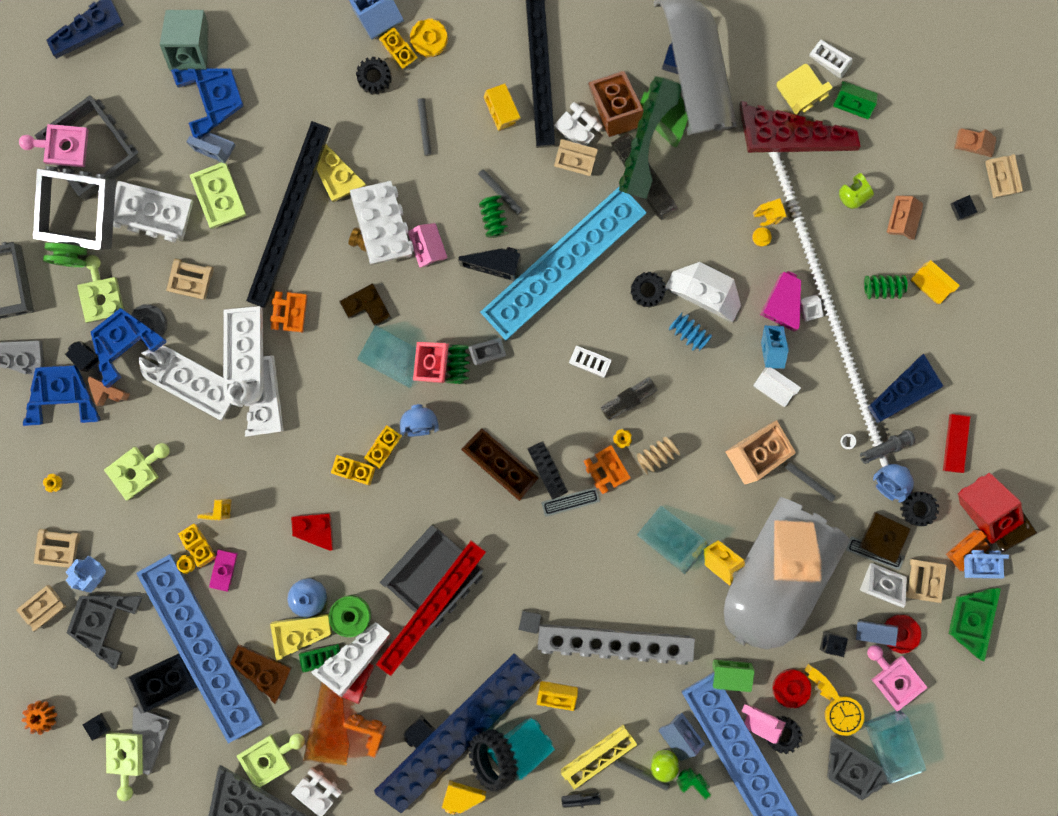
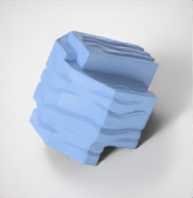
M87 556L85 560L76 559L66 571V574L69 576L66 581L73 589L92 593L101 582L106 570L91 556Z

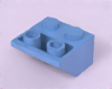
M349 0L353 11L371 40L404 21L394 0Z

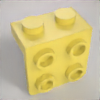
M803 64L776 84V87L795 115L802 111L805 113L814 106L815 102L825 100L829 97L828 93L833 88L829 82L822 85L808 64Z

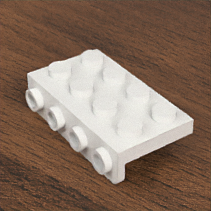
M118 181L115 193L113 227L120 228L125 226L128 227V231L139 233V230L146 232L145 235L157 238L158 235L164 236V240L176 243V240L183 241L194 201Z
M387 181L350 190L370 265L403 257H411L414 248L412 241H408L406 235L409 233L406 222L403 223L402 221L403 209L396 200V197H398L396 186H392V182Z

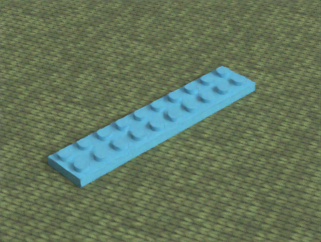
M618 187L480 313L506 341L645 216L647 212L630 194L619 191Z

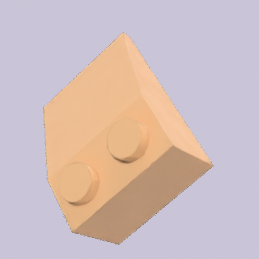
M777 420L725 451L744 485L760 480L796 453Z
M774 521V580L821 581V560L814 523Z

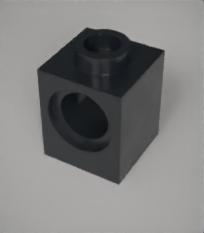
M81 341L72 343L68 347L69 351L65 354L80 371L88 372L99 362L98 355L85 342Z
M823 631L819 650L827 654L844 657L848 638L840 634Z
M421 715L405 730L403 734L404 740L410 747L414 746L417 748L434 732L435 728Z

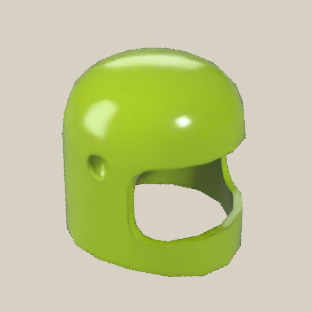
M858 173L853 177V184L850 187L844 184L839 190L841 202L850 209L859 208L874 196L871 186L862 173Z
M669 750L657 751L651 759L653 776L661 782H669L676 778L679 772L677 756Z

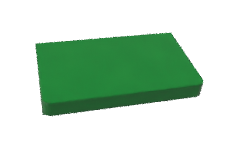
M842 81L833 107L869 120L877 104L878 94Z

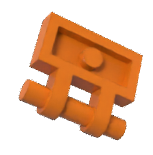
M275 291V297L272 299V305H274L273 314L270 316V322H272L271 330H278L279 323H284V331L303 333L308 295L287 292V299L283 300V292ZM281 306H286L285 317L280 316Z
M612 445L595 454L598 462L593 464L590 457L583 461L587 467V473H590L595 481V487L599 488L602 494L609 491L605 485L606 483L611 482L615 488L630 479L628 472ZM599 467H602L607 475L603 479L597 471Z

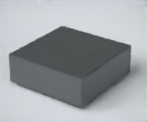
M523 610L518 630L537 634L541 614Z

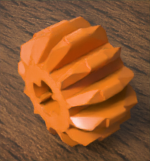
M38 700L35 704H29L27 706L28 709L23 711L22 714L26 717L21 721L27 723L24 729L31 728L30 734L37 732L38 735H41L44 731H50L51 726L56 724L57 721L53 718L57 716V713L52 712L55 706L48 707L49 701L42 703Z

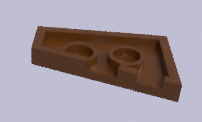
M240 644L237 646L230 662L244 677L252 681L261 692H264L274 704L277 703L292 667Z

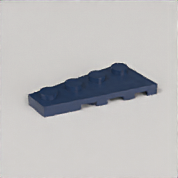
M99 0L97 3L94 1L88 6L89 9L86 12L75 16L71 24L68 26L64 25L50 36L46 41L53 56L57 59L124 26L113 0Z
M923 353L868 408L876 422L879 423L944 386Z

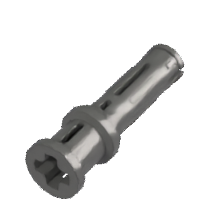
M905 429L897 436H890L888 441L865 452H861L860 457L865 456L861 458V461L864 464H868L892 451L899 452L907 445H914V434L910 430Z

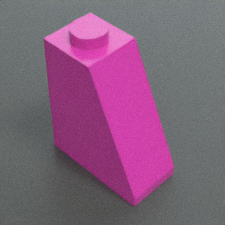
M787 271L779 275L760 313L761 316L793 332L797 331L800 327L801 280L797 278L796 274Z

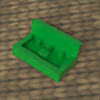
M689 768L688 770L684 769L677 776V784L683 793L693 786L705 800L711 796L708 790L710 786L701 773L696 774Z

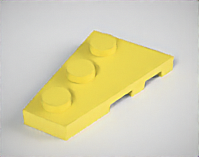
M325 144L316 170L331 201L335 202L350 195V190L367 186Z
M329 614L270 623L276 661L332 633Z

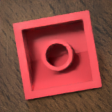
M417 342L413 380L445 383L447 343Z

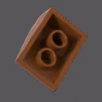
M624 71L589 82L592 96L608 137L637 128L644 109Z

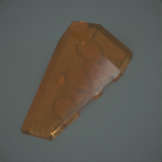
M322 681L307 737L303 761L346 766L350 743L347 729L343 727L346 721L344 701L342 697Z

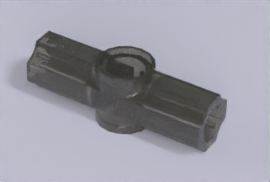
M648 377L634 387H629L618 394L615 399L603 405L601 410L608 421H611L623 412H628L640 404L642 400L658 391L656 385Z

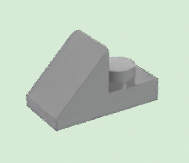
M500 338L468 347L476 366L506 356Z

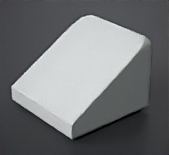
M817 295L800 299V308L805 322L823 317L821 299Z

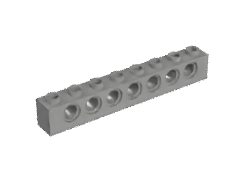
M539 624L538 650H541V653L553 654V651H559L561 655L567 656L572 655V653H580L582 657H591V654H597L600 658L610 659L611 656H618V659L630 660V657L638 658V661L649 662V659H657L659 663H668L669 660L676 661V664L681 665L693 662L695 638L693 636ZM554 636H561L563 642L555 645L552 642ZM580 637L582 644L574 646L571 643L572 639ZM593 639L601 640V645L598 648L591 646ZM612 641H620V647L612 649L610 647ZM638 642L640 647L638 650L632 651L630 650V644ZM653 643L659 644V649L656 652L649 651V646ZM671 645L678 646V651L675 654L668 652Z

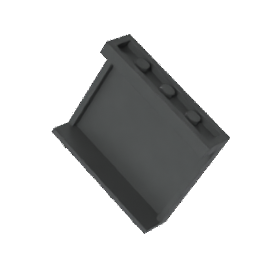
M432 524L379 583L389 588L411 610L416 612L461 554L462 550ZM478 564L429 626V629H432L434 626L438 628L445 620L443 616L446 612L451 613L458 606L455 602L460 597L464 599L471 591L468 588L473 583L477 585L484 577L482 575L484 570Z

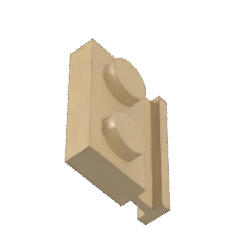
M561 139L554 166L591 176L598 149Z
M1015 154L985 161L993 198L1023 192Z
M46 585L20 606L17 612L31 626L34 632L67 606L62 603L61 598L50 585Z

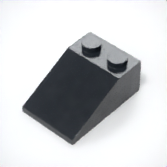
M507 247L506 249L500 248L459 256L458 262L461 267L515 281L521 261V253H517L518 250L515 248Z
M179 653L125 678L140 713L152 710L197 688Z

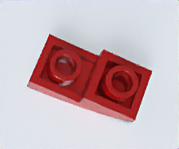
M369 663L342 698L360 704L367 689L366 683L374 669L372 664Z

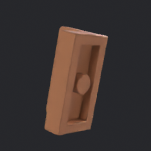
M896 196L887 233L891 235H904L910 240H914L923 203L913 196Z

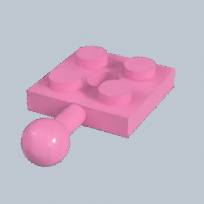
M47 124L46 140H37L30 135H23L19 139V145L24 150H32L34 147L45 148L43 161L45 164L85 167L89 130L86 127ZM69 141L71 147L68 150H62V144Z
M872 645L868 648V657L873 661H877L883 669L871 680L897 712L928 688L903 656H900L889 665L883 657L881 647ZM901 678L904 681V685L902 688L897 689L895 681Z

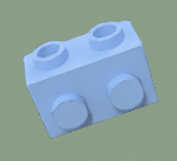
M972 550V554L964 555L965 578L1004 579L1003 559H1009V555H1003L1001 551H989V554H984V550Z

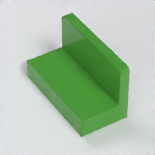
M713 659L714 689L752 691L755 671L752 663Z

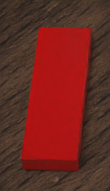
M949 414L943 471L964 473L971 416Z

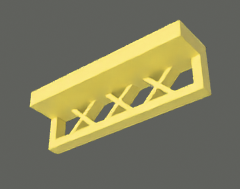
M623 724L561 769V775L565 780H568L575 790L634 748L637 743ZM626 737L631 742L626 747L617 746ZM611 748L614 749L612 757H602V754ZM598 760V766L594 770L586 768L592 761ZM578 771H583L582 778L574 782L571 776Z

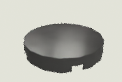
M143 304L133 310L131 314L133 317L161 337L165 334L167 318L160 308Z

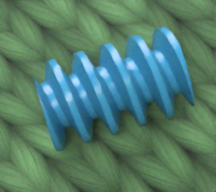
M681 313L670 325L669 330L671 331L676 328L675 336L681 333V341L687 338L686 345L688 346L693 343L692 351L696 349L700 351L711 339L712 335L709 334L705 337L706 330L704 329L699 332L701 325L693 326L695 320L687 321L689 314L681 316Z

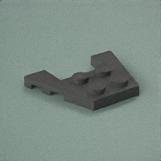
M79 596L66 633L82 646L90 649L95 653L96 657L104 660L109 664L110 668L115 670L118 668L123 652L104 645L118 608L136 614L143 597Z

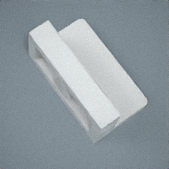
M765 368L753 385L782 407H785L792 396L801 389V387L773 368Z

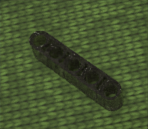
M628 132L611 143L624 166L632 150L633 138ZM649 164L652 183L646 200L658 218L663 220L677 211L678 208Z

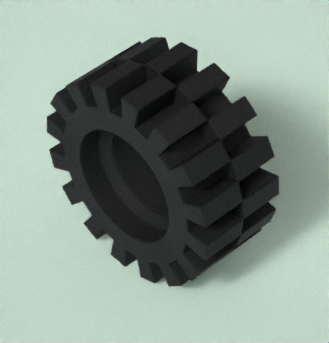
M372 57L370 60L365 58L366 61L363 62L362 60L360 62L361 66H357L358 72H356L360 87L366 93L368 91L372 95L373 93L378 95L380 91L382 93L385 92V88L388 89L389 83L392 81L389 66L379 57L378 59ZM372 69L381 72V78L377 82H370L367 79V73Z
M643 272L635 278L630 292L632 299L637 302L636 304L650 308L662 301L666 292L665 281H662L663 278L661 276H657V273ZM644 283L654 285L655 294L653 296L646 297L642 294L641 286Z
M911 492L908 498L901 502L903 504V507H900V510L903 511L902 517L906 518L904 519L906 522L915 526H928L927 524L934 523L933 520L938 518L936 514H939L937 510L939 504H936V498H933V495L927 492ZM919 501L926 505V513L922 516H917L913 512L914 504Z
M777 716L776 718L786 723L784 728L790 730L791 736L786 742L778 741L777 744L768 741V744L778 753L782 754L784 752L789 754V751L793 753L795 748L798 749L800 747L798 745L799 742L802 743L801 736L803 734L800 731L801 728L790 717L782 716L780 718Z

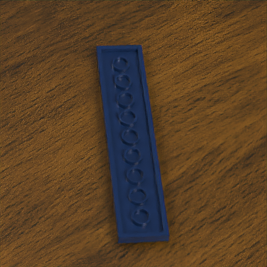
M513 653L374 789L375 795L399 813H402L471 746L470 741L475 735L486 731L540 676L519 656Z

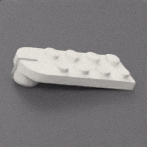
M260 306L224 310L223 391L227 401L238 407H243V405L247 407L255 404L263 393V308Z
M161 346L154 353L149 349L141 353L160 363L156 365L145 358L139 357L140 371L146 380L223 421L232 405L224 396L223 377L166 346Z

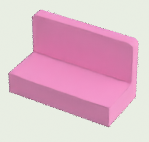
M435 223L418 225L408 231L420 268L426 267L435 261L447 259Z
M745 704L742 712L747 714L744 722L747 729L777 744L786 723L754 706Z

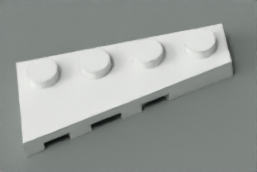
M272 355L263 357V393L261 398L249 407V412H247L248 426L247 430H245V437L284 431L275 359Z
M375 622L358 635L352 643L340 649L339 653L334 657H330L325 661V664L318 669L316 668L311 673L342 697L391 637V634Z

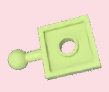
M95 255L88 256L85 259L86 267L91 270L93 282L77 285L86 323L107 319L120 308L124 310L117 278L112 277L101 280L98 270L101 265L100 259ZM99 295H104L106 298L103 305L97 303Z
M164 443L157 444L154 452L145 458L137 447H133L104 469V471L125 500L128 501L159 478L150 464L158 458H166L169 455L170 449ZM130 468L136 472V476L133 479H130L127 475Z
M114 732L106 734V772L121 774V787L117 791V797L121 801H128L133 796V790L129 786V775L139 776L143 774L142 734ZM123 750L126 752V758L122 754Z
M271 734L238 754L237 758L251 782L260 788L290 770L291 766L283 754L292 749H301L305 744V738L301 734H294L288 743L279 748ZM266 757L269 765L266 767L261 766L259 758Z

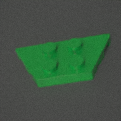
M996 587L957 596L948 633L976 658L984 662L1001 591L1000 588Z

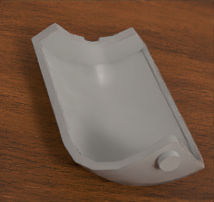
M655 0L654 7L662 6L670 30L689 127H687L688 135L709 132L712 129L718 132L736 128L737 123L718 28L712 13L698 0Z
M780 497L747 555L744 561L745 566L738 571L726 596L724 607L725 624L730 633L736 637L735 641L744 646L747 643L757 648L772 649L781 647L793 640L804 627L850 542V539L840 529L828 526L826 519L815 512L813 515H810L802 510L803 506L783 497ZM775 520L814 523L821 560V581L774 580Z

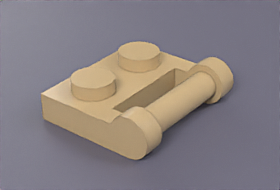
M175 258L166 291L206 300L214 269L211 266L203 267L185 263L181 259ZM182 269L203 274V279L180 275L179 271Z
M39 529L34 564L69 568L76 560L80 534L48 532L47 529ZM46 539L69 542V547L45 545Z
M910 559L911 572L906 598L941 603L947 565ZM919 566L924 567L921 594L916 593Z

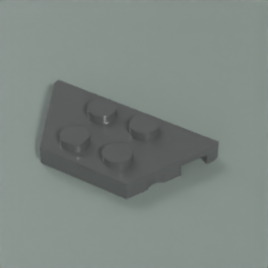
M833 735L831 736L827 778L855 797L864 800L872 792L879 791L883 788V785L898 778Z

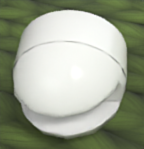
M851 434L843 435L840 440L841 446L844 449L854 448L856 438ZM847 437H851L850 447L846 446Z

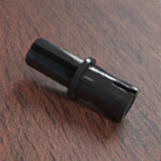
M580 792L578 795L562 796V807L581 806L583 808L584 806L601 805L600 793L582 794Z

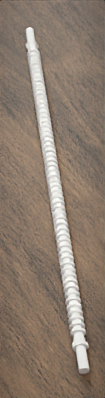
M769 152L770 157L774 161L773 166H776L774 170L778 172L776 176H779L778 181H781L780 186L783 187L782 192H785L784 197H787L785 201L789 203L787 207H790L789 212H792L791 217H794L793 223H796L795 228H798L796 231L800 234L798 238H801L800 243H803L802 248H805L804 254H807L806 259H809L807 262L811 265L809 269L813 270L811 274H814L813 279H816L815 285H818L817 290H820L818 294L822 296L820 299L824 301L822 305L826 307L824 308L825 311L827 310L826 316H829L828 321H831L830 326L833 327L831 331L835 332L833 335L837 338L835 342H838L837 347H840L839 352H842L841 357L844 358L842 362L846 363L844 367L848 369L846 373H849L850 376L848 378H851L852 389H855L854 394L857 395L855 399H858L859 402L857 404L861 405L859 409L862 410L861 415H864L863 420H866L865 425L868 426L866 430L870 431L868 434L872 437L870 441L874 442L872 446L880 445L884 441L880 440L882 436H879L880 431H877L878 425H875L876 420H873V415L868 408L870 405L867 403L869 399H866L867 394H864L863 383H860L861 378L858 377L860 373L856 372L858 368L854 367L856 363L853 362L854 357H851L852 352H849L850 347L847 346L849 342L845 341L847 338L843 335L845 331L841 330L843 326H840L839 323L841 321H838L837 310H834L836 307L832 304L834 300L830 299L832 295H829L828 292L830 290H827L828 284H825L826 279H823L824 274L821 273L823 269L819 268L821 264H818L817 253H814L815 248H812L813 243L810 242L812 238L808 237L810 233L806 231L808 227H805L804 217H801L802 212L799 211L801 207L797 206L799 202L795 200L797 197L794 196L795 191H792L793 186H790L791 181L788 180L790 176L786 175L788 171L784 170L786 166L783 165L784 160L780 158L781 152ZM886 455L879 457L882 467L889 464Z

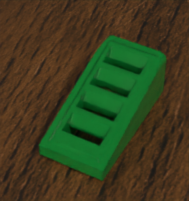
M339 644L300 652L299 659L302 673L320 668L325 664L322 652L326 653L328 660L331 657L330 650L334 651V656L340 652ZM314 654L318 655L319 664H316ZM306 656H309V657H310V661H311V665H310V666H308V662H307V657H306Z

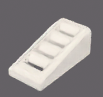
M820 40L809 54L811 58L840 79L852 65L851 57L823 40ZM824 48L825 51L821 56H819L818 54ZM831 53V56L826 60V56ZM836 57L837 61L834 64H832V61Z
M576 346L569 364L604 378L612 360ZM579 352H582L583 355L580 362H575ZM586 355H589L590 358L587 362V365L585 366L583 365V362L585 360ZM593 358H596L597 361L594 368H590ZM603 361L604 364L602 366L601 371H598V366L600 362Z

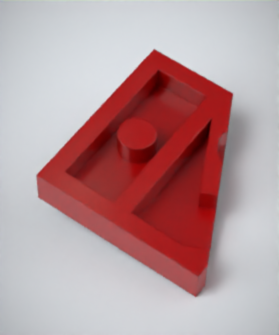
M331 513L291 517L293 537L328 551H333Z

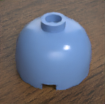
M421 404L411 406V409L407 410L400 420L402 436L405 433H408V437L429 435L430 430L434 429V433L439 431L435 413L429 408H423Z
M898 464L885 465L873 477V481L876 479L878 483L876 485L877 489L889 500L897 499L899 503L908 498L914 487L913 477L909 469Z
M311 578L301 579L293 584L289 590L288 605L292 612L298 616H315L323 610L326 604V589L319 581Z

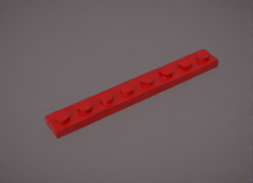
M472 540L468 543L376 663L379 668L388 675H393L486 553L484 549Z

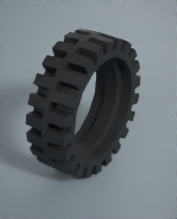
M542 441L527 448L552 500L568 493L545 443Z
M494 729L475 735L470 741L471 746H469V751L471 752L469 753V758L472 759L470 764L474 766L472 769L473 773H477V780H481L480 784L482 786L485 785V789H490L491 792H496L512 785L518 775L516 773L518 767L515 765L518 762L514 758L516 755L515 751H511V743L508 744L507 737L503 738L504 734L502 732L499 733L498 730ZM487 745L492 749L497 758L499 775L493 770L489 762Z

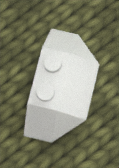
M701 262L673 271L665 286L666 290L733 323L741 307L734 279Z

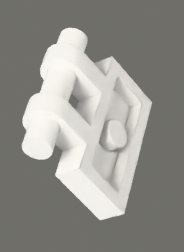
M573 102L570 108L575 113L571 116L565 112L554 125V128L569 141L588 146L595 138V135L590 132L592 128L599 132L603 125L598 122L599 119L585 111L586 108ZM580 117L588 123L585 127L577 121Z
M312 767L308 774L313 779L310 781L304 777L291 794L315 814L323 816L334 803V800L329 795L332 793L338 798L342 791L337 788L335 782L331 783L323 776L324 773L320 770L318 772ZM317 782L326 788L325 792L316 786Z

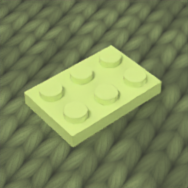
M221 162L190 174L209 228L213 229L247 216L227 163Z

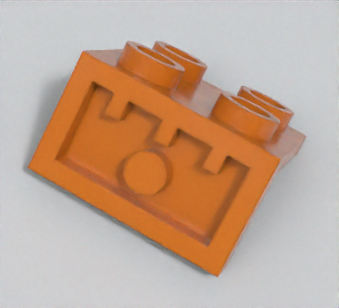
M359 714L349 715L343 727L371 735L366 745V748L369 749L367 755L376 756L380 749L386 726L382 725L383 722L379 720H365L364 716Z

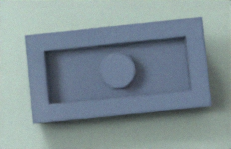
M210 132L200 139L189 136L186 141L194 151L224 164L236 146L234 142Z
M858 620L856 640L896 646L898 626Z
M683 713L678 714L670 724L660 727L658 730L680 761L696 756L705 745Z

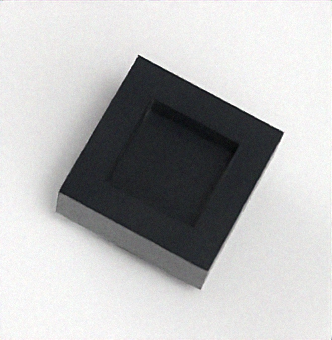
M970 195L950 203L957 221L977 213Z
M102 713L82 724L92 741L111 730Z

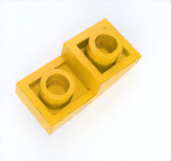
M395 27L379 38L380 42L402 69L418 58Z
M386 425L364 459L380 469L400 441L402 435Z
M336 455L331 473L370 485L376 467Z
M192 524L178 533L185 549L190 552L197 567L202 568L216 559L212 548L196 524Z
M808 664L805 671L809 673L808 678L818 684L817 688L822 691L820 695L828 700L833 698L838 701L840 697L830 681Z

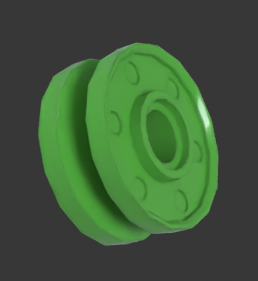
M45 243V249L53 252V255H45L43 258L44 262L67 267L82 268L86 266V261L77 258V256L87 255L86 248L62 243Z
M354 595L345 596L337 600L329 612V623L333 631L347 638L355 637L364 632L371 620V609L368 603L361 597ZM347 611L354 613V621L346 619Z

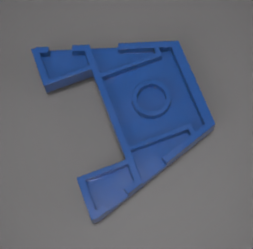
M231 68L171 70L178 88L197 83L207 114L206 117L188 122L192 136L197 139L203 137L244 106Z
M121 308L91 331L95 353L99 358V370L103 375L102 383L104 387L109 388L122 378L112 362L142 339L153 353L167 342L163 337Z
M76 365L35 368L30 389L31 396L27 403V413L23 420V426L42 425L41 405L79 403L80 423L100 421L98 412Z

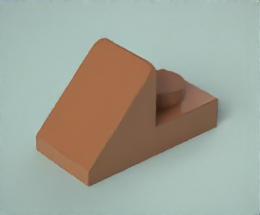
M961 128L958 130L955 149L992 157L997 138L987 129L979 133Z
M88 378V383L97 406H103L107 397L116 402L128 400L129 393L114 386L104 387L102 380L97 378Z

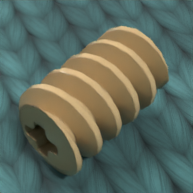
M663 437V443L660 441L656 442L657 448L650 445L651 452L644 449V456L640 453L637 454L638 462L647 476L648 469L655 472L654 465L661 468L660 461L667 464V457L674 460L673 453L680 456L674 443L667 437Z

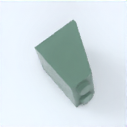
M204 10L165 11L160 47L169 71L172 69H208V22Z

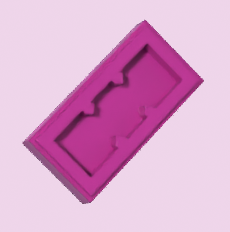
M220 549L217 551L209 588L229 591L238 553Z

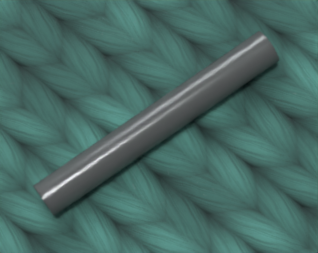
M420 98L417 101L424 156H431L425 99Z
M484 169L478 173L498 195H501L502 199L517 215L522 212L523 209Z
M791 462L786 464L785 468L830 502L835 499L836 496Z
M619 759L614 763L615 767L667 791L669 788V783L661 782L653 775Z

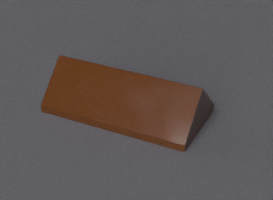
M483 428L461 449L519 501L539 479Z

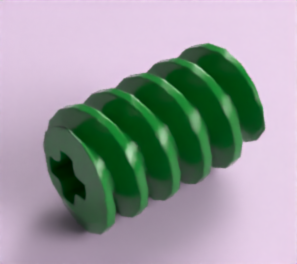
M501 195L486 197L479 203V207L483 208L480 211L481 215L484 216L482 221L487 223L484 225V229L489 230L485 233L488 238H497L509 234V232H504L508 225H502V222L507 219L500 217V215L505 213V210H499L503 203L497 202V200L502 198Z
M866 275L864 278V292L867 295V299H871L872 294H874L875 299H878L880 294H882L883 299H886L887 294H889L890 299H894L895 294H897L898 299H901L902 295L907 292L908 281L905 275L901 277L898 275L893 277L891 275L886 277L883 275L878 277L872 275L870 278Z
M450 345L452 347L448 348V352L452 355H448L447 360L451 362L447 363L446 367L451 370L446 371L445 374L451 378L445 379V382L448 384H466L464 381L468 380L469 377L464 375V373L469 372L470 369L465 368L464 365L470 364L469 361L465 360L470 354L466 353L465 350L469 349V346Z

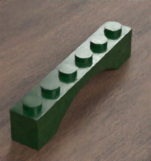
M655 76L651 82L650 93L643 106L644 112L637 125L638 131L631 144L632 150L625 162V172L619 181V191L647 199L652 183L648 162L651 138L662 117L677 105L682 91L681 83Z

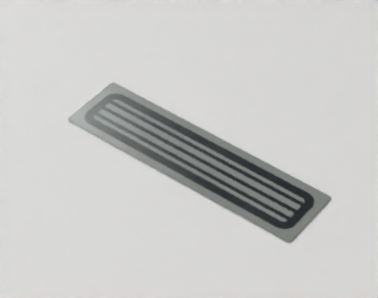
M594 487L553 500L541 502L544 515L547 517L598 503L600 499L597 488Z
M850 537L846 551L897 570L901 569L905 556L899 555L896 564L891 563L860 548L859 545L862 540Z

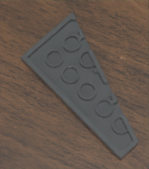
M221 764L218 767L208 816H307Z

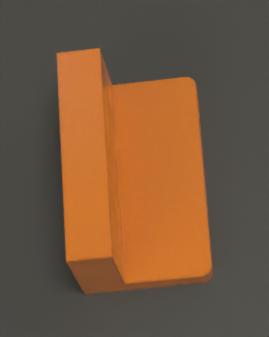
M973 530L947 552L946 555L959 571H964V555L972 554V550H984L985 553L990 549V546L984 540L986 535L981 530Z

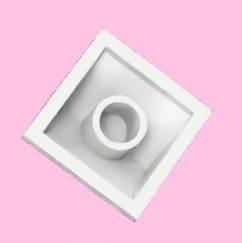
M871 563L860 591L904 608L906 605L907 577Z

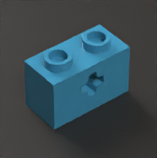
M764 325L761 347L765 368H785L789 350L784 326Z

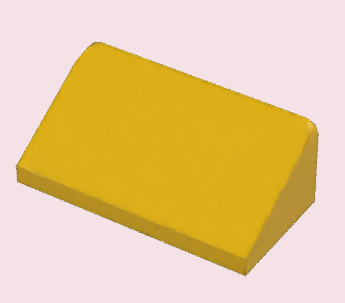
M540 681L536 705L574 711L578 688Z

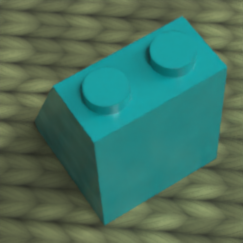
M532 718L525 719L503 736V738L507 737L508 744L511 743L512 745L511 751H515L516 754L514 756L518 762L515 764L518 767L516 781H521L555 750L552 746V740L543 734L540 730L541 725ZM488 747L487 753L499 768L494 752Z

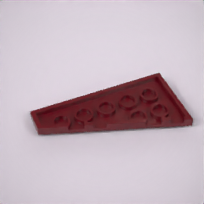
M741 101L739 104L748 153L858 151L861 147L857 130L838 125L833 127L822 124L823 121L815 120L813 122L805 120L806 117L780 110L775 112L766 110L764 106L757 105V107L750 106L745 101Z

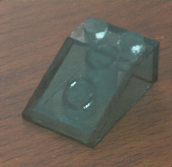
M375 326L357 360L409 388L414 382L416 348Z
M662 506L657 509L637 534L640 539L684 575L703 554L704 548L709 546L702 536Z
M901 709L898 712L894 711L864 722L870 741L889 784L927 771L909 718Z

